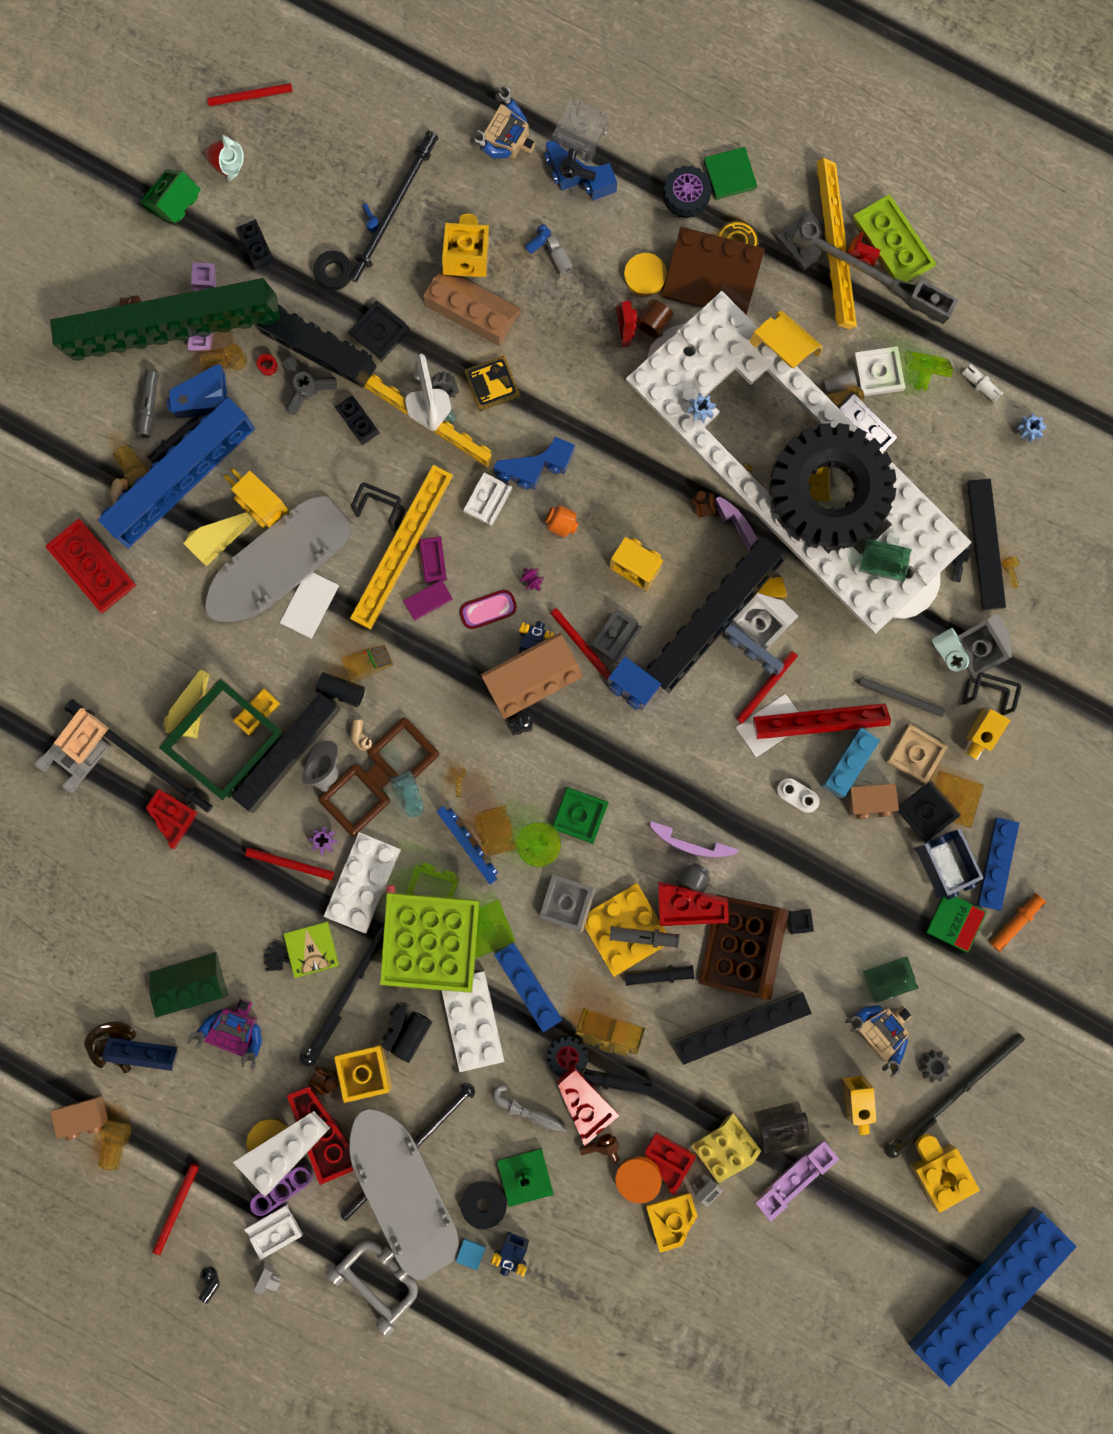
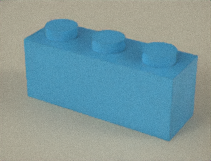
M863 728L856 730L821 787L839 799L845 797L877 747L880 739Z

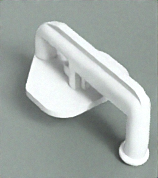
M418 354L414 378L420 381L422 391H414L407 395L405 400L406 409L410 418L429 430L435 431L451 412L449 396L444 390L432 388L426 357L423 354Z

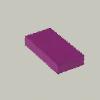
M441 536L419 539L425 584L439 582L440 580L447 581Z
M440 580L404 600V603L412 618L416 621L453 601V598L443 580Z

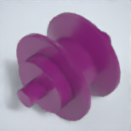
M527 567L524 568L523 571L525 573L522 575L523 578L520 582L528 584L526 590L531 589L533 591L536 589L540 591L544 577H538L537 572L539 569L533 570L532 568L528 570Z

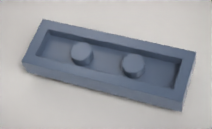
M732 624L727 627L725 637H727L726 641L735 648L737 646L744 650L743 654L752 661L756 659L762 664V669L771 675L774 673L777 676L781 673L784 667L781 661Z

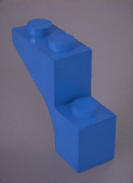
M555 141L546 142V152H543L546 164L551 165L553 170L551 171L552 179L555 184L559 185L561 191L583 183L586 194H590L593 201L617 192V180L610 163L602 166H588L575 159L583 169L596 172L595 180H588L577 175L571 179L565 178L561 175L560 166L562 160L567 159L568 151Z
M554 437L549 448L538 456L497 461L494 466V474L502 481L509 482L511 480L516 482L517 486L522 489L529 490L531 488L535 490L544 467H547V470L554 474L566 473L575 452V444Z

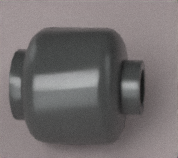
M696 863L686 865L676 881L677 885L704 892L710 883L709 871Z

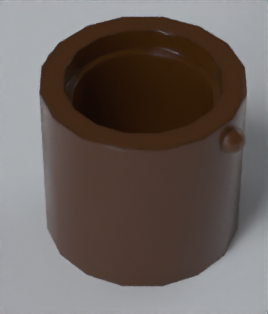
M651 299L641 315L637 316L636 324L645 334L653 338H659L663 336V331L674 314L664 303Z

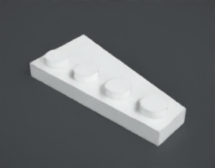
M313 1111L237 1159L233 1164L264 1196H267L330 1127Z

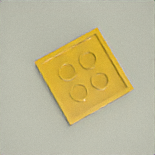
M638 883L595 907L588 913L584 927L613 977L665 947L658 946L653 948V945L610 941L611 926L647 931L659 929V932L667 933L664 927L660 926L657 915Z

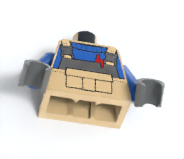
M503 86L501 90L505 96L503 97L498 92L495 97L500 102L504 101L505 104L500 105L484 133L480 130L473 132V135L478 140L475 138L470 140L472 146L480 145V149L492 159H514L520 149L531 154L536 144L535 141L528 138V121L512 98L510 99V89Z
M904 1006L894 1014L886 1007H863L853 1017L845 1020L846 1023H853V1028L850 1031H857L880 1060L888 1061V1063L882 1066L883 1071L890 1068L892 1071L890 1077L900 1072L899 1065L904 1057L908 1043L907 1037L909 1035V1032L902 1024L912 1017Z

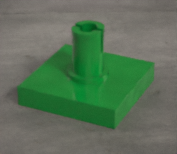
M542 1148L497 1160L509 1207L554 1195Z

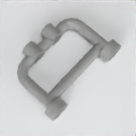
M367 1240L358 1244L337 1267L332 1265L325 1273L337 1286L346 1279L382 1315L375 1324L384 1335L389 1336L395 1330L393 1324L416 1299L418 1287L413 1277L408 1275L394 1259L395 1256L389 1245L383 1248L377 1242ZM366 1250L373 1251L384 1265H387L394 1275L408 1287L407 1296L393 1311L349 1269Z

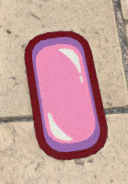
M500 590L464 603L460 608V617L464 626L469 629H477L514 615L517 604L510 591Z

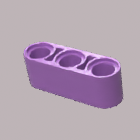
M301 1163L290 1170L278 1183L284 1184L287 1187V1194L278 1192V1184L267 1196L259 1192L250 1203L252 1212L258 1216H263L304 1189L314 1177L313 1168L307 1163ZM297 1171H304L307 1174V1180H299ZM258 1198H265L268 1201V1207H261L258 1204Z

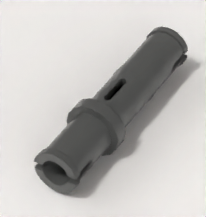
M151 370L145 371L140 410L137 411L139 419L136 435L143 438H150L152 419H155L153 411L159 374Z
M611 926L610 941L653 945V948L658 946L679 947L680 934L659 932V929L647 931Z

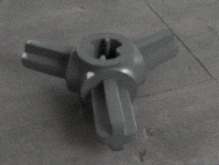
M292 356L287 357L283 361L284 367L292 377L290 382L293 385L291 388L293 394L285 407V411L289 414L297 415L303 401L317 394V391L337 389L336 377L316 378L315 374L310 375L306 370H302Z

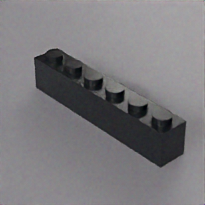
M279 304L280 320L273 321L269 325H254L262 335L361 388L365 386L377 368L372 360L373 356L366 350L362 349L359 351L355 349V346L349 341L344 340L342 342L338 340V337L332 332L327 331L325 333L321 331L320 327L313 322H309V324L304 322L299 315L287 313Z
M319 693L233 794L232 798L248 812L254 813L339 713L340 709Z
M798 990L672 1041L681 1063L685 1065L812 1013L804 993Z

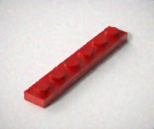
M886 703L753 717V726L757 739L890 726L891 723Z

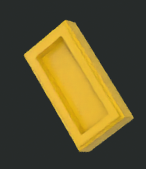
M264 688L250 702L267 717L281 705ZM243 709L233 719L248 736H251L262 725L246 709Z

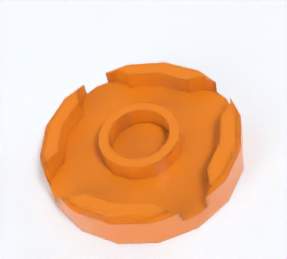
M635 1156V1158L624 1160L619 1166L615 1177L616 1187L620 1194L628 1201L647 1203L658 1195L662 1184V1176L658 1166L652 1160L642 1156Z

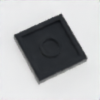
M376 301L348 333L382 362L410 331V328Z
M931 780L899 804V811H897L925 843L961 816V813Z

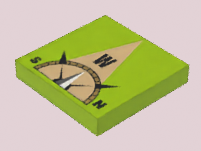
M329 922L284 933L294 978L340 966Z

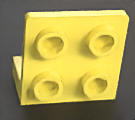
M734 1113L726 1117L719 1128L692 1144V1148L718 1183L752 1165L761 1152L758 1145Z

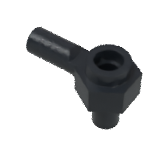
M569 149L567 159H563L561 162V175L569 179L577 175L594 181L596 172L583 169L575 161L577 151Z
M967 547L952 561L955 567L951 580L953 582L960 583L962 565L964 562H968L970 557V549H967Z

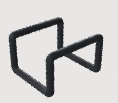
M361 483L351 504L355 516L359 517L368 497H371L394 507L388 523L391 530L395 532L405 512L404 506L400 505L401 498L368 483ZM364 487L397 500L395 503L367 492L358 510L356 508L357 501ZM398 509H401L394 524L393 519L395 517V514Z
M982 672L977 675V679L969 678L967 680L962 704L965 705L974 701L977 697L979 685L1006 692L1001 715L1004 716L1016 710L1022 687L1020 683ZM984 677L1017 687L1012 708L1006 710L1010 696L1008 688L981 681V678ZM971 682L975 683L972 697L967 698Z

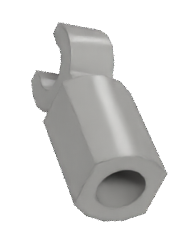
M555 235L548 237L547 246L560 276L571 272L573 266L564 248H560Z

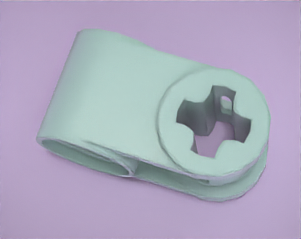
M953 628L932 638L935 648L943 657L950 670L958 672L968 667L969 657ZM955 656L963 658L961 667L959 665L954 666Z

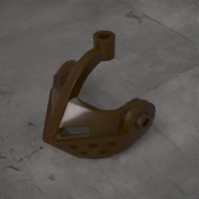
M114 1021L101 1024L91 1030L86 1036L84 1046L93 1064L98 1068H103L106 1064L102 1055L108 1038L101 1041L98 1038L109 1035L110 1038L131 1041L136 1037L132 1027L125 1023ZM114 1063L121 1068L123 1073H128L132 1069L130 1065Z

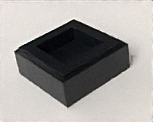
M811 909L789 911L790 934L814 932Z

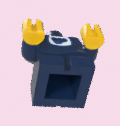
M537 621L535 627L529 626V624L524 625L525 623L522 622L519 632L523 639L520 644L519 654L554 636V633L543 630L545 624L541 621Z
M508 1231L502 1249L494 1252L490 1263L492 1265L495 1263V1266H501L500 1273L503 1276H508L511 1270L517 1275L520 1273V1276L523 1277L527 1270V1263L523 1258L527 1252L529 1240Z

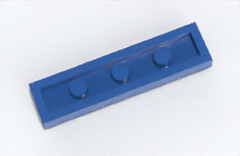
M444 806L436 811L487 882L491 885L498 879L495 875L498 874V871L491 862L486 864L482 857L485 854L479 845L473 846L469 841V838L472 837L465 826L461 828L456 823L458 817L451 807L448 810Z
M999 817L995 818L977 906L998 911L1002 910L1019 822Z
M512 942L496 952L494 956L542 1032L562 1021V1017L515 943Z

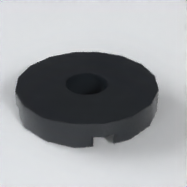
M478 1181L471 1184L465 1190L461 1199V1212L464 1219L477 1229H490L497 1226L504 1218L507 1210V1199L504 1191L497 1184L489 1181ZM480 1199H487L490 1202L488 1210L482 1211L478 1208L477 1203Z

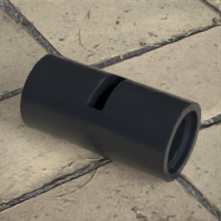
M322 672L315 692L332 699L338 698V701L358 708L364 697L366 687Z
M413 1011L390 1052L397 1058L410 1063L433 1021Z

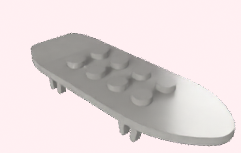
M315 497L300 503L237 555L232 557L219 570L210 585L205 607L208 616L217 622L233 623L245 621L263 613L344 547L352 533L350 522L328 497Z
M375 1109L361 1110L353 1120L349 1137V1154L352 1168L398 1264L414 1279L423 1280L457 1259L459 1240L456 1228L407 1130L394 1118Z

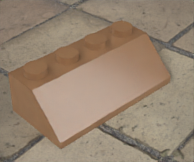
M443 271L433 278L423 295L426 307L498 346H501L521 312L519 307L461 276L443 275Z
M561 632L480 674L504 719L583 678L578 664Z

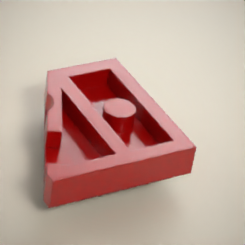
M161 789L157 790L146 807L172 849H176L198 814L197 811Z
M657 1131L644 1152L646 1157L658 1166L663 1180L669 1187V1191L675 1195L695 1161L696 1154Z

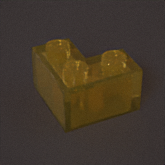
M583 1008L575 1035L583 1037V1042L592 1046L599 1044L600 1050L612 1053L614 1049V1053L627 1056L628 1053L638 1054L645 1028L599 1011Z

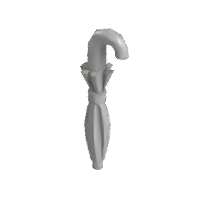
M497 1086L493 1090V1101L496 1105L508 1110L507 1115L527 1117L531 1122L545 1129L566 1132L567 1127L562 1126L561 1123L545 1113L522 1107L515 1099L511 1102L502 1098L500 1092H506L508 1086Z

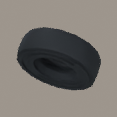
M332 250L320 254L315 260L313 267L317 282L325 289L332 291L340 290L351 281L352 264L342 252ZM332 263L338 264L341 267V273L335 278L328 277L325 274L326 267Z

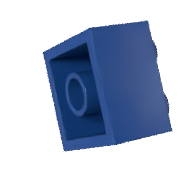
M624 657L608 678L607 685H609L608 690L614 695L625 697L627 699L626 703L634 710L639 708L643 711L658 691L661 683Z

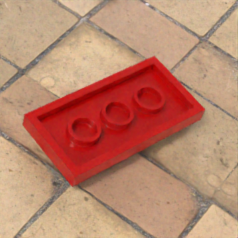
M80 518L45 546L102 614L137 586Z

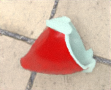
M222 135L221 141L214 142L204 149V155L209 164L217 172L227 176L229 182L238 176L244 160V153L239 143Z

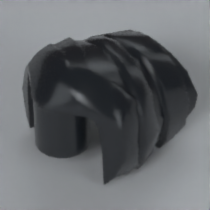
M523 709L506 718L512 735L531 732L534 716Z

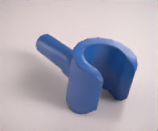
M365 203L362 206L369 219L365 225L373 234L379 225L378 219L371 213L368 204Z

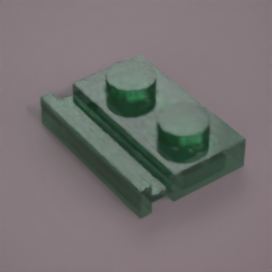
M867 538L859 572L904 582L912 549Z
M907 956L863 971L874 1003L919 988Z

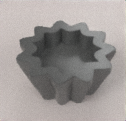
M445 371L442 373L438 372L432 377L431 384L433 389L444 390L449 398H455L456 394L459 393L456 379L451 373H446Z
M933 1049L930 1054L925 1052L924 1058L919 1060L921 1064L919 1071L923 1072V1078H929L931 1083L935 1080L942 1082L943 1077L949 1076L948 1070L952 1067L948 1064L949 1057H944L942 1051L936 1053Z

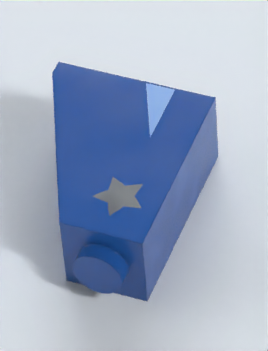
M221 364L215 365L169 390L170 398H167L168 410L176 418L195 417L196 414L199 416L210 415L220 401L227 399L226 375Z

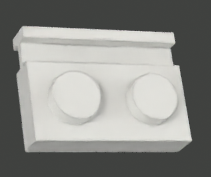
M483 473L463 510L464 513L492 527L512 491V486H508L502 481Z
M288 1205L281 1207L244 1229L248 1233L260 1260L303 1235Z

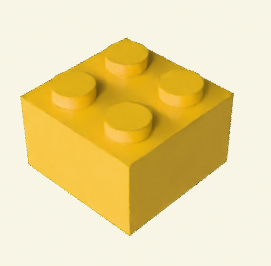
M625 536L611 558L609 569L647 592L660 572L664 560L661 559V555L652 549L648 551L643 548L642 543L632 537L629 539Z
M382 1044L343 1052L334 1056L344 1103L389 1093L393 1089Z

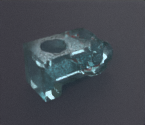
M412 772L390 778L394 791L400 790L402 796L401 805L405 813L413 818L420 816L423 813L424 804Z

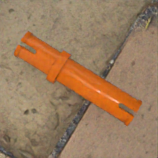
M1034 893L1023 907L1019 906L1017 913L989 941V944L995 950L1001 952L1024 925L1034 919L1033 916L1046 904V901L1040 895Z

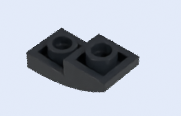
M256 219L236 227L255 269L275 261Z
M353 395L335 406V409L361 445H364L380 434L377 427L366 415L364 409Z
M406 1002L401 1006L397 1003L389 1013L392 1016L389 1023L396 1028L393 1030L390 1027L382 1037L385 1041L382 1047L388 1052L392 1049L404 1027L409 1006Z

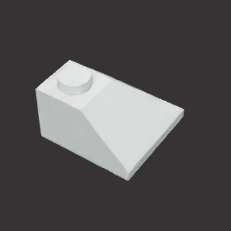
M758 593L731 624L766 650L799 616L784 601Z

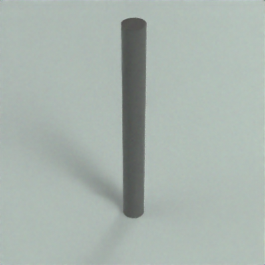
M861 677L859 680V686L940 717H943L945 713L944 708Z

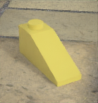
M245 512L200 527L197 530L191 531L183 544L202 563L208 566L254 520Z
M199 670L169 710V715L164 719L165 733L170 734L206 694L209 673ZM201 715L181 737L197 739Z

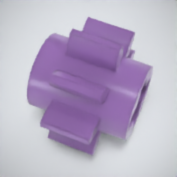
M323 826L322 832L314 829L313 831L316 835L314 838H309V841L314 843L311 849L317 850L319 848L320 855H324L326 849L333 852V843H338L332 837L336 832L331 831L327 833V827ZM324 835L328 839V843H324L322 847V843H319L318 840L323 838Z

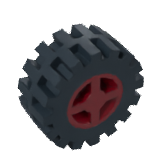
M565 1035L558 1037L551 1043L548 1049V1065L552 1072L559 1077H562L573 1066L582 1073L588 1063L587 1048L580 1039L574 1036Z

